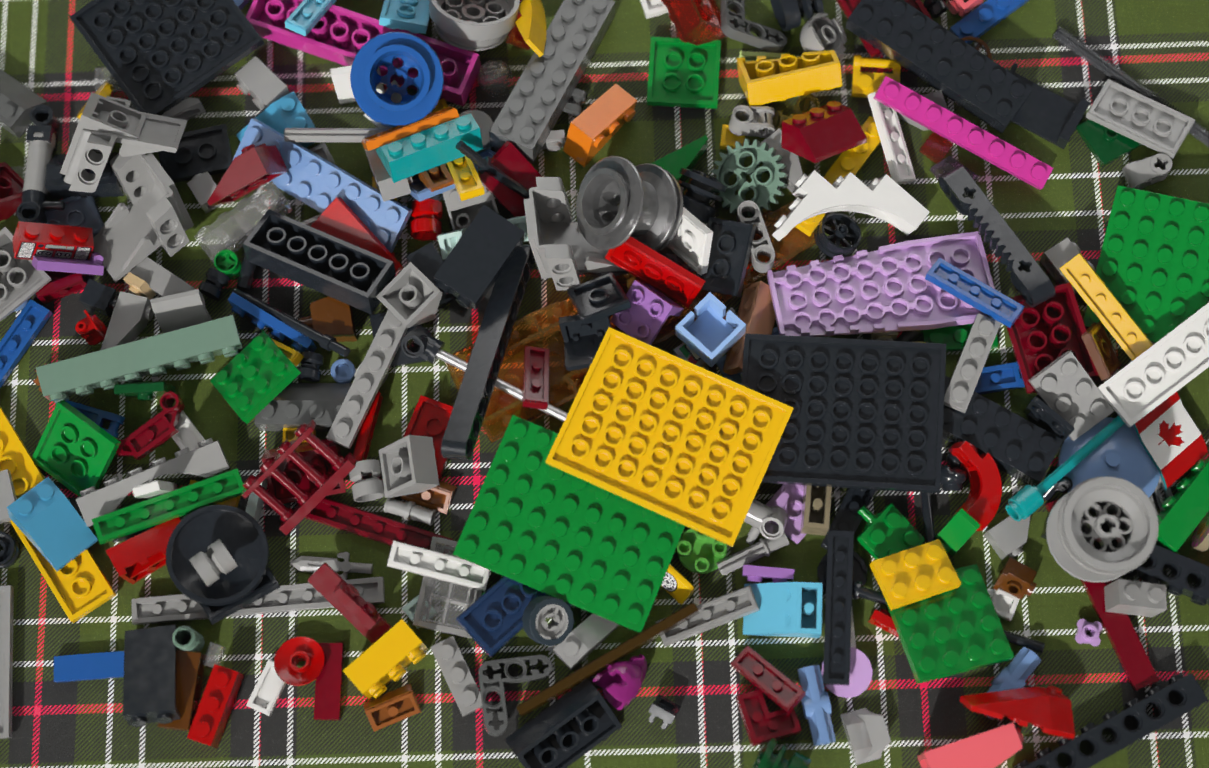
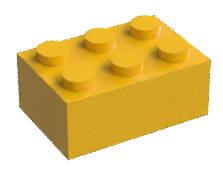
M401 619L346 667L343 672L368 699L372 697L376 699L387 690L385 686L392 680L396 682L407 672L405 670L406 667L412 662L415 665L425 657L426 654L424 652L428 648L404 620Z

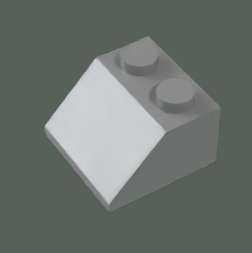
M408 435L378 450L385 498L421 493L439 485L432 437Z

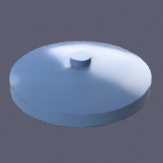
M1104 418L1074 441L1068 436L1059 451L1058 467L1115 418ZM1125 423L1065 476L1072 480V489L1085 480L1095 477L1120 478L1133 483L1150 497L1157 487L1160 473L1140 443L1134 426L1132 425L1129 428Z

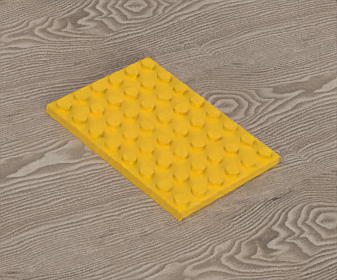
M608 327L545 463L733 547L794 408Z

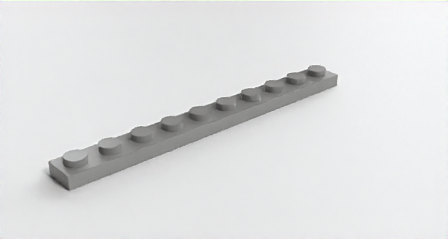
M383 577L345 580L358 590L360 596L366 602L371 604L385 603ZM310 583L282 585L280 588L227 617L335 607ZM184 594L132 599L133 625L208 619L201 605Z

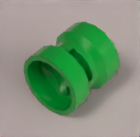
M221 250L214 258V265L218 271L227 275L231 280L239 277L242 263L233 251Z

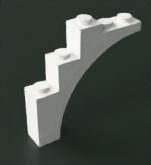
M814 170L808 176L804 173L795 183L798 188L793 193L796 199L788 207L791 212L787 217L783 214L774 224L777 229L772 236L780 241L801 222L816 215L837 211H851L871 215L888 222L905 235H909L918 228L929 214V211L887 174L881 179L875 178L867 187L851 172L844 178L840 175L831 185Z

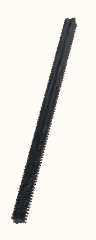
M1063 27L1061 29L1058 28L1052 36L1065 47L1075 52V54H1078L1082 59H1085L1089 64H1092L1095 68L1097 67L1099 71H1102V73L1109 76L1116 83L1167 107L1174 108V105H1169L1170 102L1166 104L1167 100L1164 101V98H1159L1160 95L1157 96V93L1154 95L1155 92L1152 93V90L1149 92L1150 88L1147 89V86H1142L1143 83L1140 84V81L1138 83V80L1134 82L1135 78L1132 80L1133 76L1130 77V74H1125L1126 71L1123 72V69L1120 71L1121 68L1117 70L1118 66L1116 68V64L1112 66L1113 62H1108L1109 59L1106 60V57L1103 59L1104 56L1101 57V54L1098 56L1099 52L1097 54L1096 51L1093 53L1094 49L1091 51L1092 47L1089 48V45H1084L1082 40L1079 42L1080 39L1077 40V37L1074 39L1075 35L1072 37V34L1069 36L1070 32L1067 34L1068 31L1064 32L1065 29L1062 31ZM1195 121L1189 134H1192L1194 138L1197 137V140L1204 143V145L1207 144L1208 147L1209 130L1206 131L1204 126L1201 127V124H1196L1197 121Z

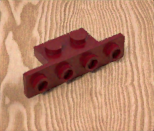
M323 563L308 578V582L372 644L392 628L378 614L377 609L370 602H366L360 596L358 590L343 580L327 563Z

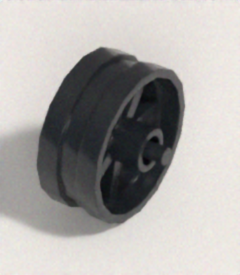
M843 213L828 214L816 228L814 234L815 242L819 249L832 258L838 255L848 257L858 246L862 236L856 221Z

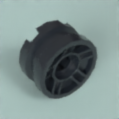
M0 531V546L4 547V550L0 551V569L14 565L19 559L21 551L18 541L13 536Z

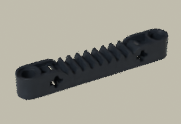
M959 165L939 176V185L956 210L968 216V221L974 220L973 227H979L978 234L984 235L985 243L990 242L989 249H996L995 257H1001V265L1007 264V272L1012 271L1010 280L1026 303L1034 308L1055 296V288L1048 276L967 170Z

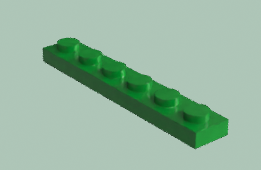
M238 468L91 520L101 545L184 516L200 508L240 496L244 489L242 486L243 482Z

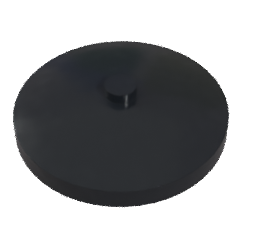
M228 505L206 506L187 515L173 530L166 548L167 570L176 587L189 599L209 606L232 604L248 596L262 581L269 563V545L262 527L247 512ZM220 539L238 567L227 574L220 573V579L207 587L189 559L200 551L206 553L207 547Z

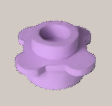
M1085 619L1078 620L1077 635L1075 636L1076 642L1098 646L1101 642L1099 638V632L1102 630L1101 623L1098 621L1094 623L1087 622ZM1087 630L1091 632L1090 635L1086 633Z

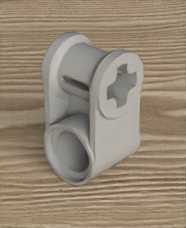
M738 105L733 109L729 130L737 136L767 138L775 132V126L773 125L775 110L769 106Z
M1159 153L1143 160L1131 162L1124 166L1122 171L1129 187L1141 190L1151 184L1164 180L1168 176L1173 163L1168 155Z

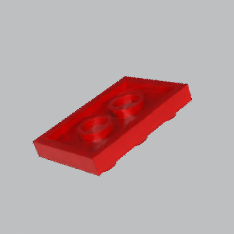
M421 395L403 438L408 435L433 438L438 479L440 481L449 459L442 457L441 443L453 407Z

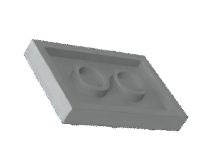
M1069 350L1028 380L1043 402L1075 428L1069 435L1073 441L1114 412L1092 379Z

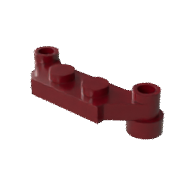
M171 391L164 393L160 398V406L163 410L125 439L119 440L121 443L114 457H135V459L140 461L178 433L179 430L176 427L181 411L185 406L181 397Z

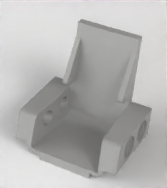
M91 92L60 171L61 174L65 175L64 182L71 184L69 191L95 192L115 142L122 143L119 151L122 157L159 151L176 153L187 120L140 112L129 107L130 100L109 96L105 98ZM85 169L93 170L94 174L86 172Z
M118 153L110 161V165L120 185L133 205L128 209L124 203H119L99 233L93 238V251L103 257V266L115 283L161 245L168 255L172 257L190 242L185 231L193 227L194 224L174 182L152 153L122 157Z
M536 177L537 187L529 189L530 198L524 199L528 240L541 278H553L556 290L560 291L580 285L579 273L625 271L605 258L609 250L598 249L585 240L579 229L578 222L572 221L571 208L562 179L560 177Z

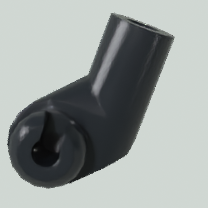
M1067 476L1062 477L1043 494V499L1049 500L1056 491L1063 493L1070 491L1073 487L1072 480Z

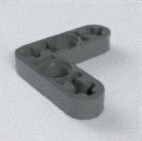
M720 0L721 30L727 37L772 53H780L787 44L786 36L778 30L746 20L744 0Z
M534 655L490 660L480 666L478 678L485 731L489 735L497 737L502 735L507 729L508 719L503 685L546 679L552 671V662L547 656ZM539 661L542 662L543 666L548 667L544 669L542 674L539 673L538 669L530 670V675L526 676V662L530 663L529 668L536 667ZM512 664L520 665L523 670L522 674L518 677L511 676L508 672L509 666ZM500 665H504L505 678L501 679V673L494 674L493 679H488L487 675H483L488 667H491L492 671L496 672L501 670ZM489 692H496L500 696V702L496 705H490L486 702V695ZM502 709V712L497 711L498 722H503V724L500 725L499 730H494V727L488 724L492 723L493 714L492 712L487 714L486 710L496 711Z

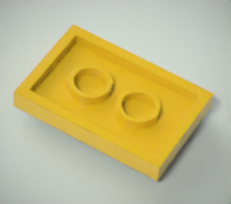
M940 539L874 560L869 565L890 610L959 588L961 585Z

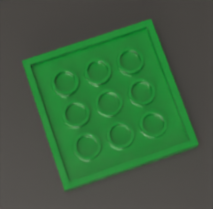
M977 564L955 569L961 582L959 588L894 610H890L888 606L917 684L1013 659V652Z

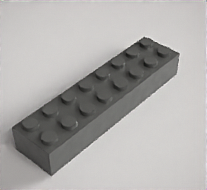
M563 1L546 31L544 54L539 57L534 52L489 131L490 146L500 149L506 141H509L528 162L532 164L535 162L549 133L555 126L615 18V1Z

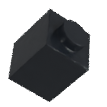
M89 279L79 301L85 308L111 318L119 293L111 287Z

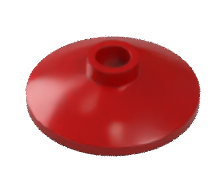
M302 636L291 638L283 643L277 650L274 658V668L278 677L283 682L292 686H302L311 683L321 674L325 664L324 651L319 643L309 637ZM300 661H305L306 663L303 667H297Z

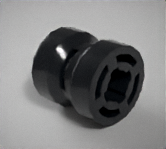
M209 268L206 273V280L201 282L198 289L202 294L219 301L223 294V287L227 286L231 279L224 273Z
M302 351L301 354L304 357L300 361L301 365L298 370L301 373L297 378L310 382H319L321 377L319 370L324 363L325 357L315 352Z

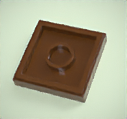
M1098 321L1093 323L1081 337L1101 381H1104L1115 373L1120 367L1121 362L1103 323Z

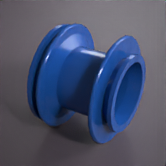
M387 32L370 39L361 47L352 63L350 81L354 98L363 112L375 122L385 126L396 127L398 125L415 123L434 110L442 94L444 76L441 62L436 52L428 43L410 33ZM394 59H402L403 66L401 68L394 67ZM380 66H385L388 69L385 76L377 73V69ZM410 68L417 69L418 76L415 78L409 77L408 70ZM392 76L403 77L404 84L401 87H398L396 84L391 85L390 80ZM382 83L387 86L385 93L377 92L376 87L378 84ZM409 86L417 88L415 95L411 96L407 93ZM398 93L401 95L402 100L399 103H393L391 96Z

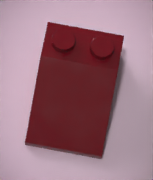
M264 143L255 147L252 144L241 150L242 154L234 158L208 199L209 206L233 203L288 172L276 145L266 146Z

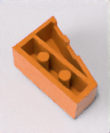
M614 84L570 123L563 151L585 167L624 123L629 122L634 117L637 100L619 85Z

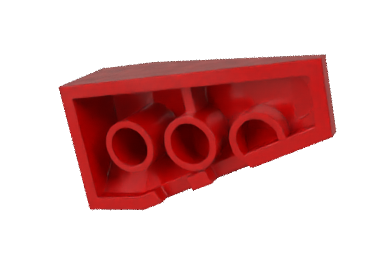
M1048 685L1047 688L1034 686L961 696L959 700L969 710L997 719H1004V716H1006L1009 720L1024 727H1027L1029 722L1042 728V732L1071 739H1074L1075 736L1071 700L1062 694V689Z

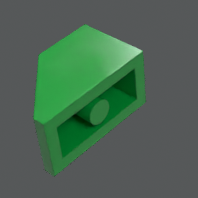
M961 508L939 532L936 540L940 539L946 553L954 556L981 525Z

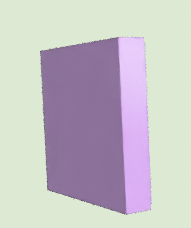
M783 484L766 505L769 507L778 506L786 511L788 522L784 533L792 542L798 545L806 536V534L800 533L804 485ZM769 521L773 525H778L775 521Z

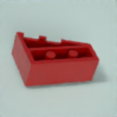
M178 517L161 523L105 550L119 576L134 584L166 565V548L169 538L182 519Z

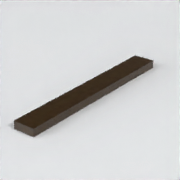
M695 603L686 605L520 703L516 707L519 714L523 717L579 685L585 679H589L606 669L610 664L618 662L699 614L700 612Z

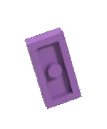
M743 565L742 577H747L748 582L762 583V578L772 579V583L788 582L794 579V569Z

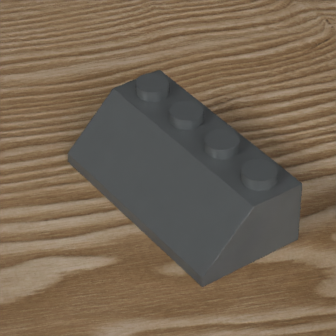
M0 69V126L17 138H20L27 130L28 125L32 124L30 120L31 110L40 104L47 105L48 102Z
M290 383L255 416V425L260 431H283V428H298L302 423L308 424L313 420L316 422V432H329L352 383Z

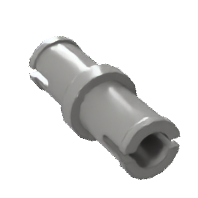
M387 498L384 505V512L402 516L407 521L412 519L431 526L435 520L436 510L418 506L413 501L407 503L394 498Z

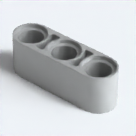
M750 200L744 201L738 206L736 219L737 222L756 225L755 233L761 235L762 238L760 240H753L749 258L757 272L766 273L773 268L775 251L758 205ZM748 211L754 216L752 218H745L742 216V213ZM766 255L770 260L763 263L757 257Z

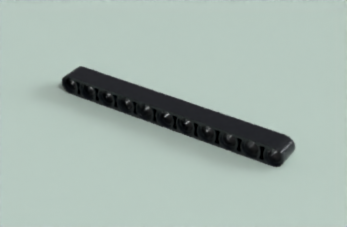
M530 244L522 245L494 284L442 439L441 454L443 458L470 460L473 455L535 262Z

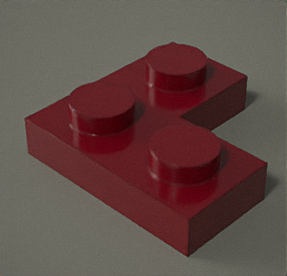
M761 690L736 696L751 747L770 742L772 738L778 740L801 733L802 730L794 708L790 713H787L784 709L769 713Z

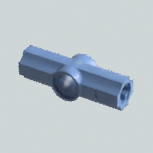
M1024 646L1012 659L1011 663L999 672L986 693L1023 688L1026 684V679L1042 660L1032 650ZM985 715L986 717L990 718L991 720H994V719H995L994 717Z
M812 665L798 669L800 687L806 693L801 700L805 718L808 719L813 746L836 742L830 717L832 714L828 693L824 689L820 666Z

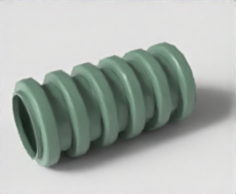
M188 626L178 627L172 636L175 646L183 651L199 653L204 647L205 641L203 636ZM191 636L190 642L185 645L186 639Z

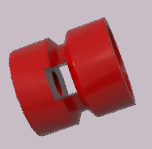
M426 199L421 202L414 200L411 203V210H413L411 216L414 217V220L411 221V237L422 241L437 240V235L442 234V222L439 221L442 218V203L435 199Z

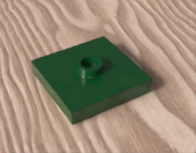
M1090 119L1076 128L1101 167L1142 146V144Z
M163 381L114 385V394L126 398L138 397V400H152L153 396H162L169 391L175 393V386Z

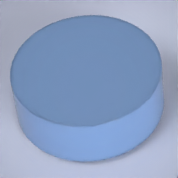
M339 359L332 364L331 375L337 383H350L354 380L356 369L350 360Z

